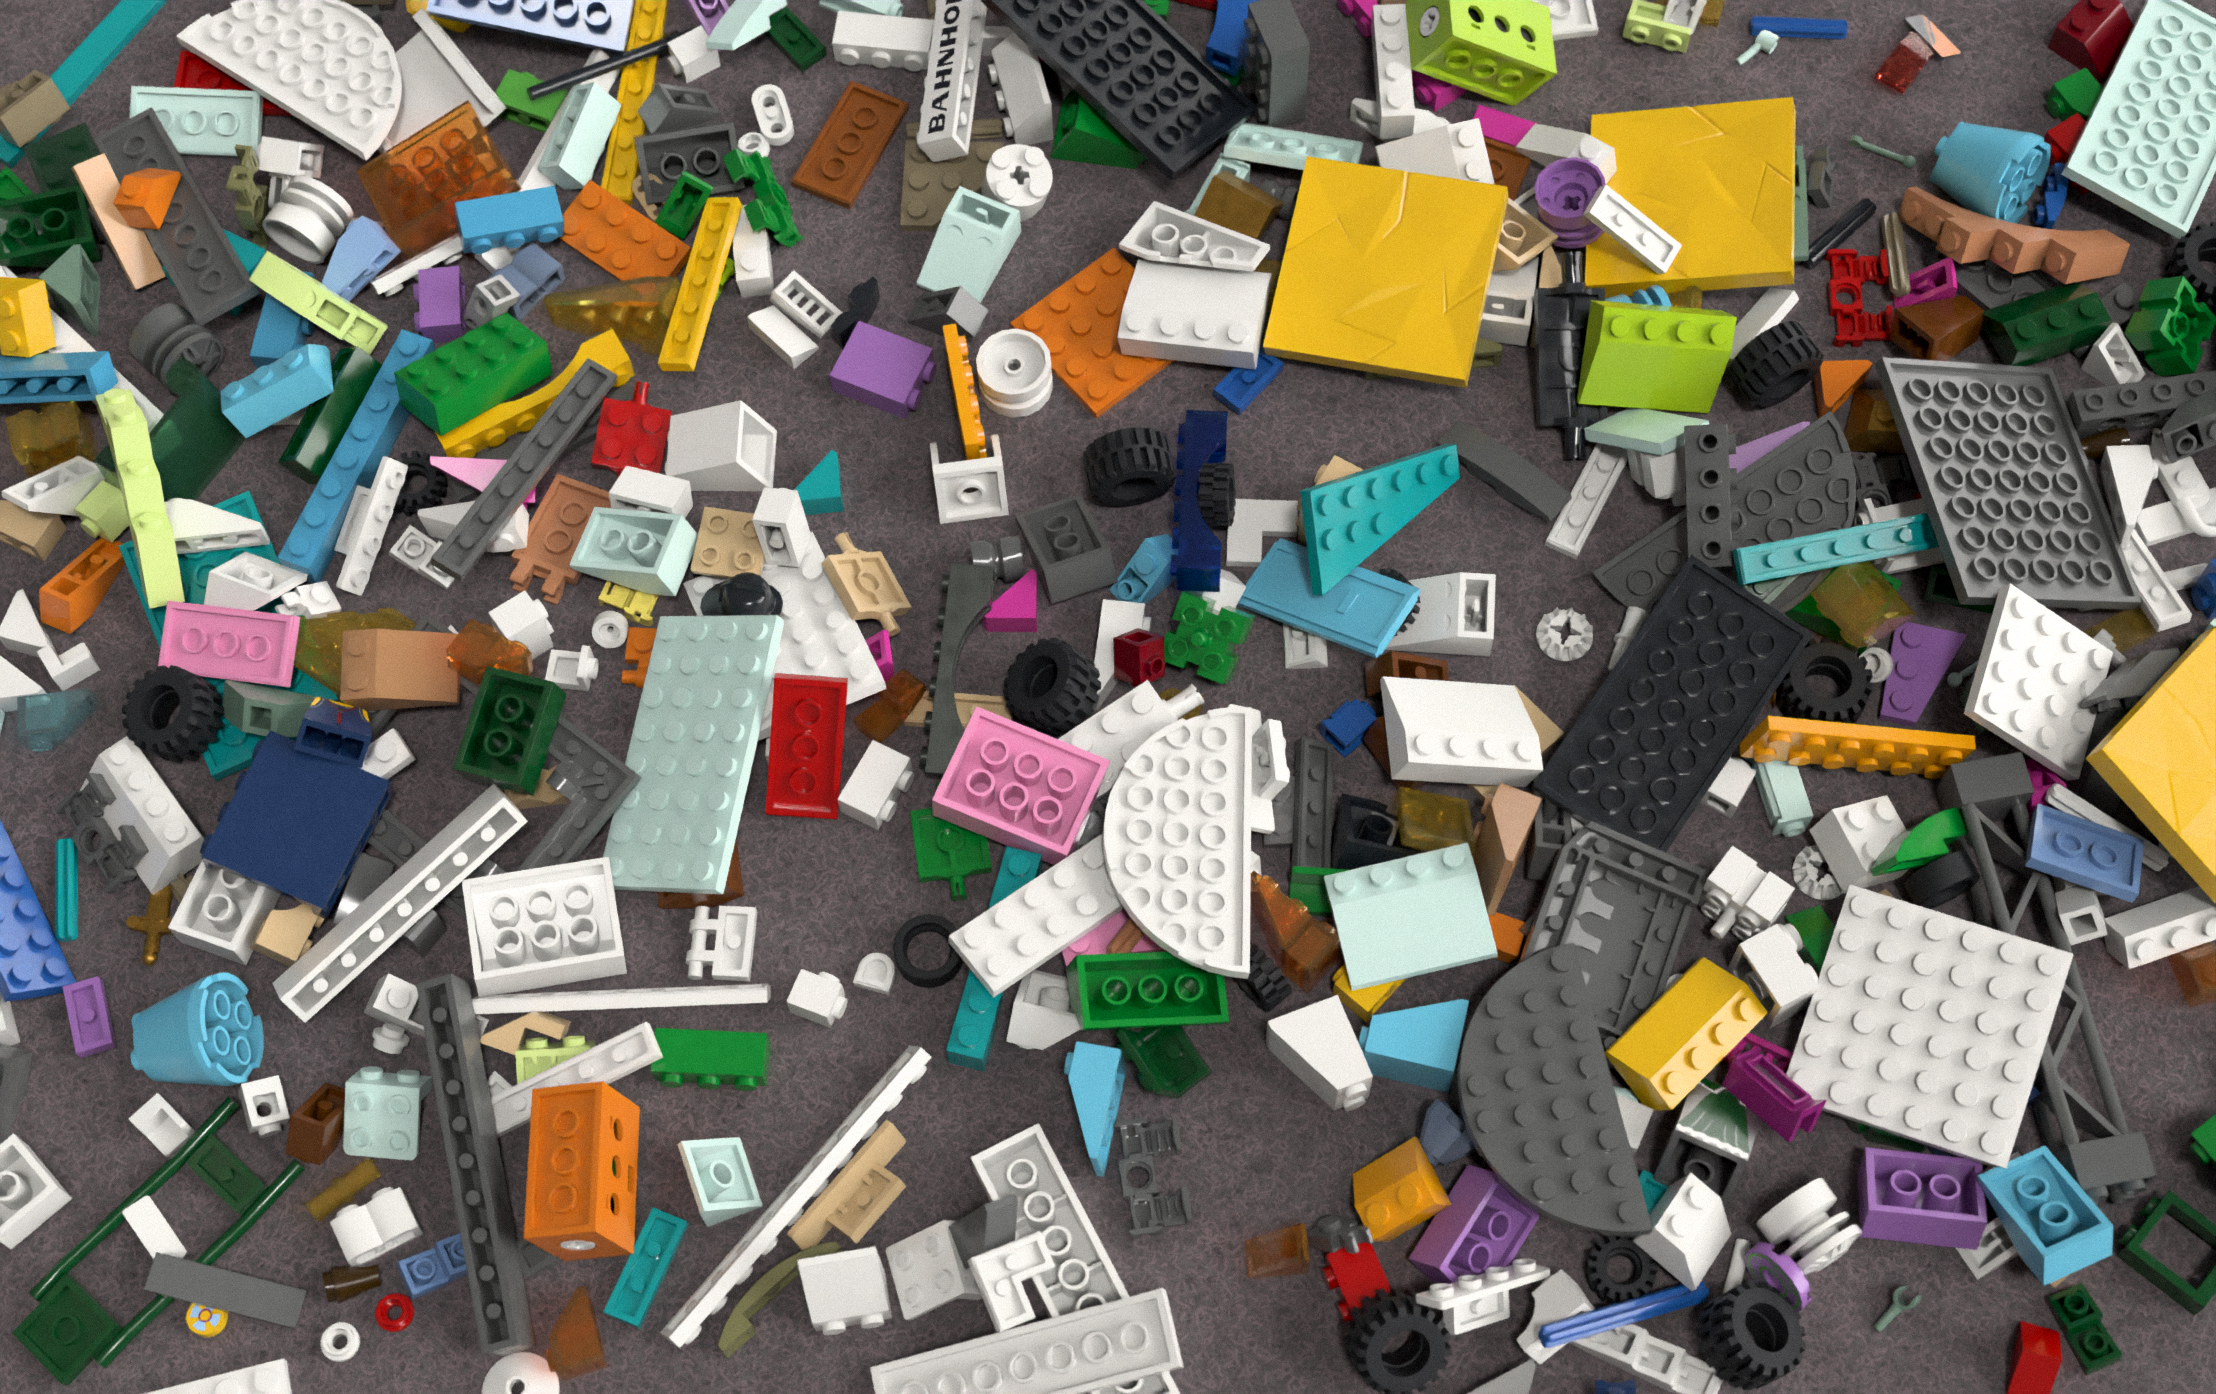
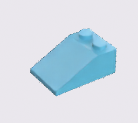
M1076 1041L1074 1053L1068 1052L1064 1074L1069 1075L1068 1084L1071 1086L1096 1176L1104 1177L1127 1067L1121 1049Z
M2042 1146L2009 1161L2006 1169L1995 1167L1978 1175L1979 1184L2021 1259L2043 1286L2112 1255L2113 1224L2046 1146Z

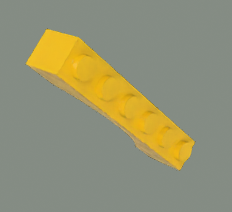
M614 330L606 331L582 343L566 369L552 382L533 394L515 401L498 404L443 436H440L433 430L446 456L473 458L476 452L489 446H499L506 441L507 437L519 431L527 432L532 430L587 358L617 375V381L613 387H619L627 383L635 373L631 360Z

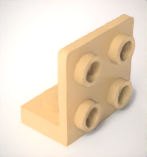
M704 507L691 564L692 573L727 579L744 572L755 573L761 576L765 558L752 521L754 514Z

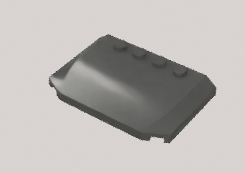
M1591 821L1558 850L1519 963L1550 948L1575 943L1605 1052L1663 995L1692 907L1698 905L1709 871ZM1605 1055L1608 1066L1616 1069Z

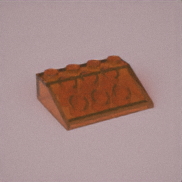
M469 100L356 170L391 239L409 259L457 230L454 217L455 202L513 193L522 189L509 164Z

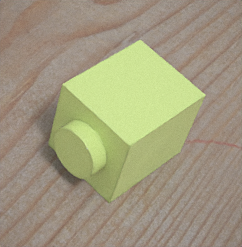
M103 480L74 508L82 520L80 523L81 528L93 538L100 536L112 543L129 526L121 489Z

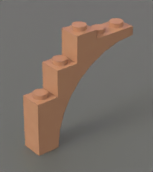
M1916 186L1906 189L1898 215L1899 220L1937 242L1936 249L1960 264L1989 259L2012 274L2041 269L2064 284L2120 274L2130 243L2106 229L2090 231L2054 230L1988 217L1937 198Z

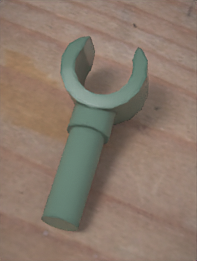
M1905 1285L1895 1290L1893 1304L1873 1325L1879 1332L1903 1310L1914 1308L1920 1303V1295L1916 1296L1911 1304H1907L1902 1300L1903 1291L1910 1285Z

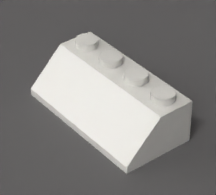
M126 736L100 753L89 773L102 774L117 798L111 805L106 804L101 809V816L98 817L106 820L117 840L120 841L122 835L118 828L121 825L134 826L149 851L133 868L137 870L142 881L152 895L168 886L170 882L177 879V874L181 873L184 875L201 863L202 854L200 849L204 837L144 752L134 745V741L129 740ZM87 778L85 779L80 791H82L89 783Z

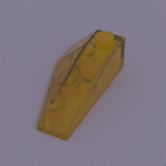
M646 276L548 294L544 296L543 301L552 323L556 327L589 337L593 336L595 332L602 334L613 329L622 346L625 341L642 345L641 352L660 355L680 290V284L677 277Z

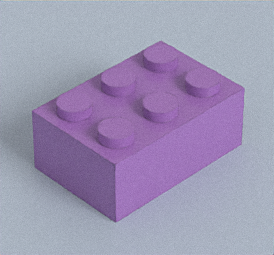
M1865 1147L1857 1173L1859 1226L1862 1231L1860 1237L1977 1250L1987 1224L1985 1193L1978 1182V1175L1983 1173L1982 1163L1967 1158Z

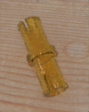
M367 1156L361 1163L342 1177L338 1175L331 1180L333 1184L312 1200L307 1201L305 1206L320 1223L323 1218L343 1203L347 1202L350 1204L356 1199L355 1194L376 1178L381 1177L382 1174Z

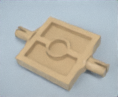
M847 532L839 534L835 538V542H837L843 554L828 555L821 564L851 620L877 619L880 621L883 629L888 631L889 637L895 636L901 629L893 616L905 615L911 608L903 590L881 551L866 552L855 548Z

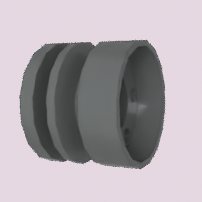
M170 303L153 309L141 319L130 337L129 352L147 371L152 372L156 380L161 382L169 392L179 395L195 390L215 373L223 358V345L206 327L198 325L192 314L183 306Z

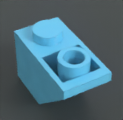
M1168 534L1145 538L1117 578L1118 582L1114 583L1109 591L1119 601L1146 604L1177 578L1191 556Z

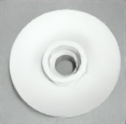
M528 1352L510 1354L496 1362L487 1373L482 1387V1394H512V1386L517 1382H523L525 1388L521 1394H559V1381L554 1368L541 1356Z

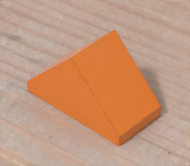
M1869 360L1823 361L1813 377L1818 419L1829 411H1832L1834 414L1850 398L1856 389L1867 380L1873 365L1872 362Z

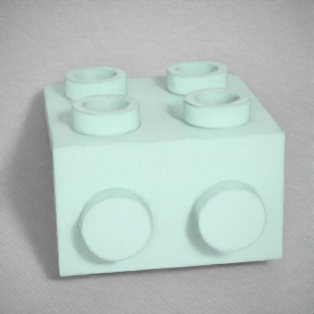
M374 1066L363 1067L345 1082L344 1152L353 1156L400 1160L415 1159L419 1154L421 1100L431 1092L432 1076H420V1072L417 1070H400L397 1073H385L383 1068Z

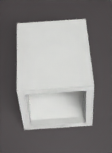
M741 400L673 415L670 418V429L667 434L668 453L665 473L668 476L689 480L691 491H763L764 487L773 488L777 430Z
M1338 995L1267 1022L1266 1045L1268 1050L1333 1110L1344 1107L1345 1111H1350L1366 1103L1365 1099L1369 1097L1373 1075Z

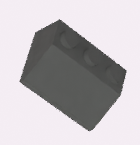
M731 120L633 136L646 204L666 201L677 178L683 171L713 186L710 194L745 188L743 177L736 183L732 181L723 159L732 150L738 149L734 122ZM648 174L656 175L663 184L649 180Z

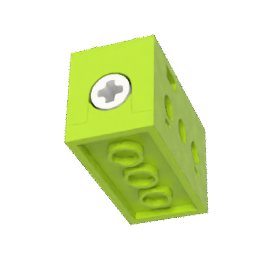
M1408 0L1405 2L1412 70L1511 106L1519 104L1557 74L1549 7L1531 0Z

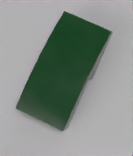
M2083 1283L2048 1297L2047 1302L2051 1312L2086 1376L2121 1360V1351L2101 1322L2103 1314Z

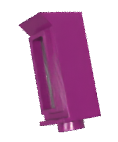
M1759 1046L1745 1053L1739 1052L1730 1059L1727 1064L1728 1073L1722 1085L1787 1142L1792 1141L1799 1127L1806 1133L1813 1131L1827 1100H1814L1811 1095L1769 1059L1760 1054L1761 1048Z

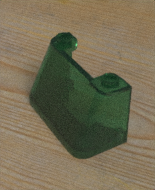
M180 357L171 367L166 378L170 390L178 395L179 398L149 433L153 460L160 474L164 502H168L172 498L196 501L246 440L241 432L222 413L219 389L195 364ZM108 444L95 458L94 463L109 484L121 489Z

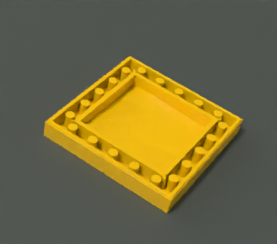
M1793 97L1591 115V136L1615 149L1617 171L1606 185L1682 246L1667 272L1659 275L1604 232L1595 242L1586 246V287L1605 288V298L1621 294L1632 296L1634 291L1639 289L1646 291L1648 287L1654 285L1661 286L1666 293L1794 284L1796 111Z
M1307 156L1263 348L1266 355L1467 388L1509 197L1507 186Z
M2216 626L2202 633L2085 759L2216 904Z

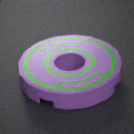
M1764 1242L1757 1243L1745 1253V1264L1755 1284L1759 1281L1767 1283L1768 1289L1772 1287L1777 1288L1781 1291L1780 1296L1783 1299L1788 1297L1793 1303L1791 1308L1794 1312L1801 1311L1811 1302V1296L1807 1295L1811 1291L1810 1285L1802 1270L1788 1255L1782 1253L1778 1256L1775 1252L1771 1251L1775 1248L1774 1245Z

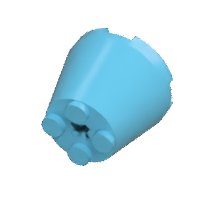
M1961 121L1949 138L1944 136L1938 142L1935 155L1939 157L1930 175V182L1940 187L1967 210L2017 224L2028 210V206L2024 204L2032 196L2035 186H2041L2050 161L2051 145L2045 143L2044 138L2035 133L1969 124Z
M218 973L203 977L142 1012L134 1014L132 1017L134 1049L131 1052L133 1067L138 1071L143 1070L150 1079L157 1082L232 1086L248 1082L247 1078L252 1070L260 1067L264 1050L260 1015L253 1016L245 996L249 989L236 976L230 973Z

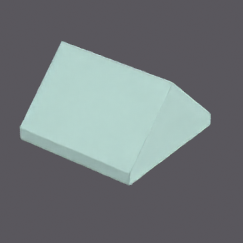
M740 1137L681 1141L677 1144L700 1215L707 1227L763 1206Z

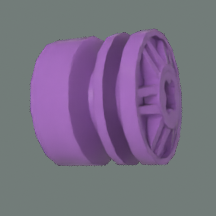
M1576 157L1559 159L1547 165L1536 180L1534 188L1538 221L1559 236L1557 241L1553 243L1556 246L1568 249L1584 247L1595 242L1605 232L1583 215L1598 188L1606 185L1605 177L1599 167L1588 160Z

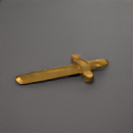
M169 885L154 895L150 892L145 917L132 915L126 920L130 930L146 934L144 954L142 956V961L146 966H152L156 963L161 936L172 934L168 929L172 921L171 918H168L172 891Z

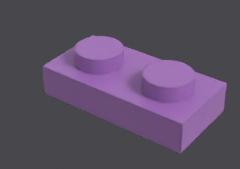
M96 976L63 986L76 1054L83 1058L116 1048L117 1045L103 980Z

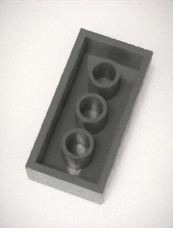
M1259 0L1249 3L1248 17L1244 19L1247 38L1243 39L1246 58H1243V67L1246 76L1242 77V84L1246 95H1252L1254 98V105L1257 107L1255 111L1256 118L1259 122L1264 121L1266 126L1283 128L1305 121L1310 44L1290 0Z

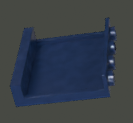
M270 730L266 739H260L252 753L254 761L249 770H243L235 784L237 792L231 803L225 802L217 819L220 823L214 834L209 833L205 837L200 849L201 858L205 867L210 870L213 865L310 906L313 914L327 919L393 794L391 783L356 766L293 750L295 740Z

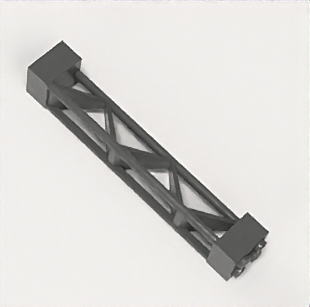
M2022 752L1950 764L1935 793L1941 811L1957 807L1968 834L1952 843L1954 851H1966L1971 858L1968 846L1974 849L1998 930L2015 935L2017 925L2036 886L2055 948L2073 953L2059 917L2057 902L2048 874L2025 866L2031 824L2026 804L2034 794V789ZM2015 819L2024 851L1993 822ZM1992 858L2029 877L2010 914L2007 910ZM1978 881L1967 890L1976 923L1993 929ZM2073 955L2066 977V984H2064L2059 1004L2071 1010L2051 1048L2048 1039L2046 1041L2040 1060L2041 1068L2036 1073L2033 1082L2040 1095L2032 1103L2044 1146L2049 1149L2098 1207V1202L2110 1199L2113 1205L2125 1204L2136 1199L2135 1195L2146 1190V1185L2157 1175L2143 1131L2129 1132ZM2077 1021L2110 1122L2060 1078L2057 1071ZM2050 1112L2056 1115L2065 1145L2062 1151ZM2075 1126L2098 1139L2079 1142Z

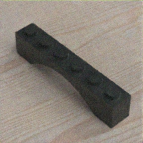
M951 563L950 573H944L942 594H947L946 608H939L937 628L943 629L941 642H935L933 663H939L937 677L931 676L929 684V698H934L933 712H926L924 732L930 733L928 747L922 746L920 756V768H925L926 776L930 779L942 780L965 731L957 713L955 702V672L960 653L968 636L978 622L992 609L996 576L994 567Z

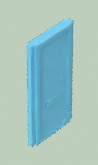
M1280 538L1278 542L1275 541L1246 583V589L1237 605L1377 658L1379 654L1382 655L1418 601L1417 597L1421 592L1417 587L1357 566L1323 596L1313 595L1307 547Z

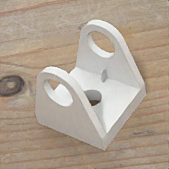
M998 434L991 435L994 457L940 464L937 442L930 443L940 524L1009 515ZM970 487L978 488L977 491L972 493L963 491Z

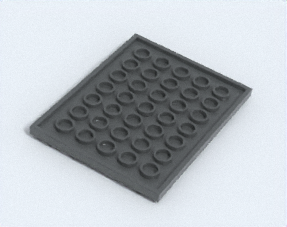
M1882 357L1875 364L1960 604L1995 605L2000 586L2012 584L2045 607L2134 610L2143 603L2052 368Z

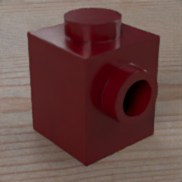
M1137 628L1113 638L1114 678L1129 682V685L1132 687H1137L1147 680L1152 682L1165 676L1164 636Z

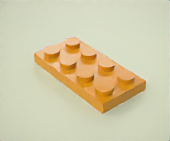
M956 323L943 325L946 357L966 460L987 458L984 431L979 417L978 400L973 386V374L968 360L965 335L958 336Z

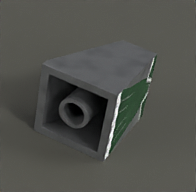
M1703 1078L1687 1094L1653 1180L1669 1187L1687 1174L1692 1173L1721 1197L1725 1210L1748 1161L1762 1119L1725 1087Z

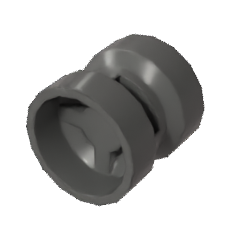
M1267 178L1261 190L1284 202L1278 215L1280 218L1290 220L1295 209L1299 188L1291 185L1283 188L1278 185L1277 181Z

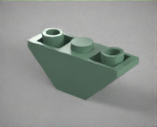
M226 680L224 682L223 716L242 732L267 736L271 730L285 737H297L303 717L316 696Z

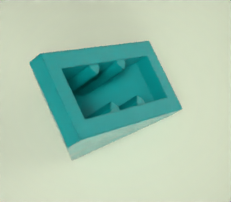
M833 450L794 489L798 491L805 515L844 511L838 455Z

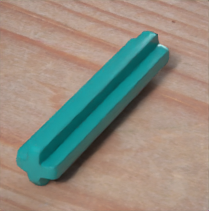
M72 838L58 839L55 843V937L60 942L75 941L78 937L77 847Z

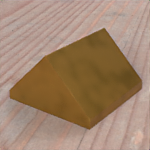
M1225 170L1213 176L1194 216L1260 240L1283 207L1284 202Z

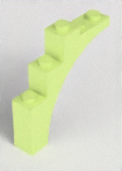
M130 389L107 390L104 394L95 395V400L108 439L127 512L143 594L149 609L166 606L167 601L185 602L173 528L165 509L160 474L153 460L146 418L141 406L137 407Z

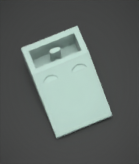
M959 186L943 214L917 280V286L931 292L961 286L981 303L1021 233L1020 211Z

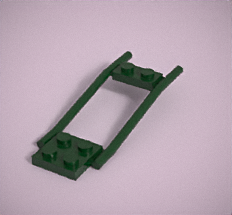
M228 1096L175 1154L66 1253L29 1292L40 1303L12 1334L62 1385L69 1386L93 1359L103 1368H107L123 1349L175 1300L157 1295L123 1327L73 1276L68 1274L69 1271L126 1220L122 1213L123 1210L144 1196L154 1194L179 1169L187 1164L236 1213L241 1215L238 1220L193 1261L211 1266L261 1218L305 1170V1167L300 1162L293 1159L268 1186L231 1149L216 1137L214 1133L240 1106L232 1097Z

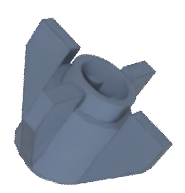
M1436 1099L1427 1109L1418 1140L1431 1164L1436 1166L1441 1162L1447 1166L1450 1162L1474 1153L1477 1150L1467 1131L1464 1119L1444 1100L1441 1102L1439 1099Z

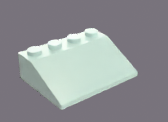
M1468 842L1324 876L1328 903L1352 991L1498 957L1478 874Z

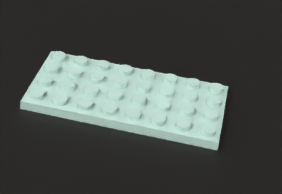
M2146 0L2061 175L2174 237L2181 239V237L2187 234L2216 171V19L2182 0Z
M778 615L660 616L625 765L636 772L641 779L613 813L603 857H609L614 890L701 894L724 893L785 621Z

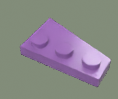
M1896 620L1889 651L1893 661V669L1890 676L1884 681L1878 719L1914 727L1967 634Z

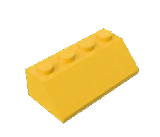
M1701 957L1604 1053L1643 1105L1654 1109V1111L1672 1110L1768 1012L1745 982L1705 957Z

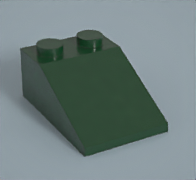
M75 185L0 201V265L50 267L69 248L76 244H81L91 263L102 261L98 240L88 213V209L91 207L81 186Z

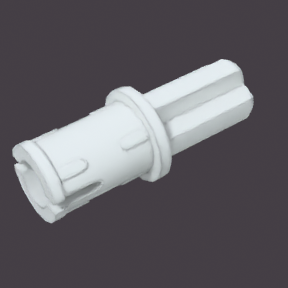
M1633 606L1628 607L1626 610V616L1620 633L1615 634L1614 637L1616 645L1608 665V670L1612 671L1647 620L1648 613L1645 610Z

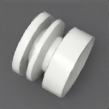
M297 175L289 182L288 189L283 191L281 195L282 202L274 204L264 219L262 226L266 234L288 253L310 263L320 264L324 262L334 247V237L342 235L345 226L349 224L354 213L344 198L333 189L311 177Z
M1818 1178L1789 1195L1763 1215L1756 1224L1772 1245L1789 1239L1792 1245L1784 1254L1788 1255L1792 1260L1798 1256L1802 1257L1796 1264L1804 1275L1820 1271L1836 1261L1849 1250L1852 1243L1862 1234L1857 1224L1849 1226L1841 1232L1838 1229L1851 1217L1847 1211L1829 1217L1826 1213L1838 1198L1823 1178Z

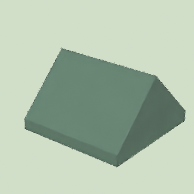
M76 244L39 276V279L45 280L46 290L62 313L91 336H98L101 278L81 244Z

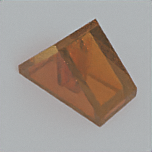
M1299 1223L1245 1241L1249 1279L1308 1274L1310 1259L1306 1224Z

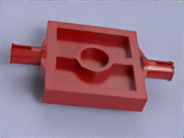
M636 381L632 400L621 401L604 397L591 466L608 469L617 474V479L626 466L660 474L672 411L652 407L646 403L650 384L643 383L640 395L641 381Z

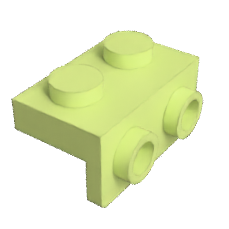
M1633 0L1626 18L1622 37L1637 43H1648L1663 47L1669 51L1686 53L1691 37V29L1662 22L1667 6L1643 0Z

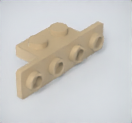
M888 1120L884 1121L788 1231V1237L801 1251L816 1246L832 1227L857 1244L905 1189L906 1185L902 1180L884 1168L906 1143L905 1138L893 1123Z

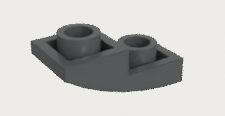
M362 852L352 870L333 923H340L391 877L395 863Z

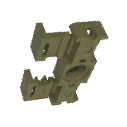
M236 144L235 151L240 164L238 166L233 165L226 189L228 191H235L237 194V203L234 210L242 230L251 231L253 234L252 243L267 251L270 237L266 234L262 224L271 210L268 205L269 189L268 186L255 185L253 181L254 174L259 168L253 147Z

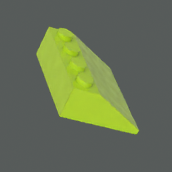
M1591 300L1576 403L1709 413L1732 352L1737 317L1722 310Z

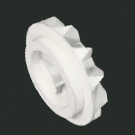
M1572 607L1568 610L1556 608L1553 612L1544 614L1539 622L1536 631L1537 642L1541 650L1549 657L1559 661H1573L1585 655L1590 649L1593 641V625L1588 623L1585 614L1580 615L1574 612ZM1569 623L1570 633L1573 635H1569L1563 645L1561 644V633L1557 631H1561L1563 626Z
M1816 844L1810 847L1806 846L1796 856L1792 869L1793 878L1799 889L1806 895L1819 900H1830L1840 896L1843 892L1834 875L1826 874L1819 882L1816 881L1818 869L1813 867V865L1820 867L1826 861Z

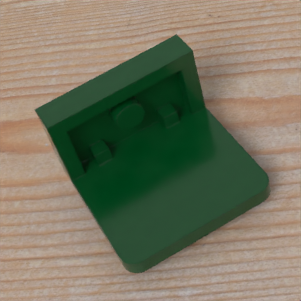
M1182 1026L1146 1027L1139 1033L1126 1028H1120L1116 1031V1035L1120 1040L1117 1043L1118 1048L1121 1049L1123 1056L1129 1062H1135L1141 1071L1137 1074L1138 1079L1150 1093L1155 1091L1161 1096L1165 1095L1178 1099L1213 1073Z

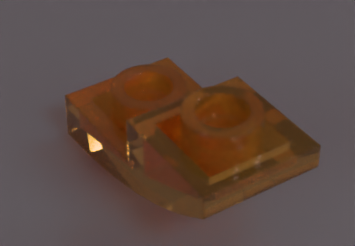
M904 668L885 682L887 689L878 692L880 699L853 719L856 728L878 743H882L904 722L927 690L923 682Z

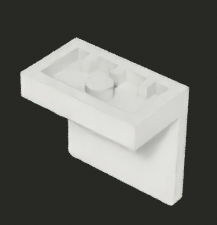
M943 1220L886 1248L888 1262L904 1319L913 1320L955 1299H982L971 1268L965 1270L948 1227L957 1221Z

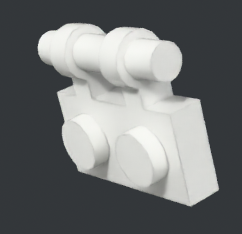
M697 906L695 908V917L690 921L689 932L692 934L691 950L687 951L686 964L689 965L688 978L701 980L703 967L710 965L713 966V980L750 981L757 922L756 907L719 906L718 919H709L710 908ZM710 934H716L714 951L705 950L707 936Z

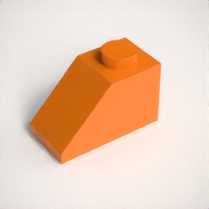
M147 168L124 175L113 204L129 227L160 230L182 175L179 171Z

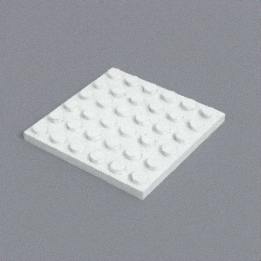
M1850 884L1817 984L1819 987L1813 993L1786 1075L1811 1095L1814 1100H1827L1822 1109L1823 1111L1994 1168L2002 1167L2006 1169L2074 954Z

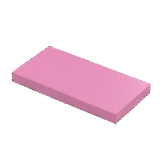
M167 601L158 666L164 665L168 668L170 665L178 666L202 677L290 687L300 617Z

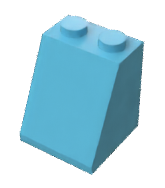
M1459 999L1373 1015L1370 1027L1362 1026L1358 1042L1372 1075L1448 1093L1469 1001Z

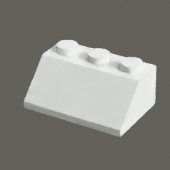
M1012 32L991 50L993 64L987 65L991 84H998L999 91H995L999 111L1005 110L1007 117L1002 118L1006 137H1013L1014 144L1022 145L1053 140L1051 100L1038 56Z

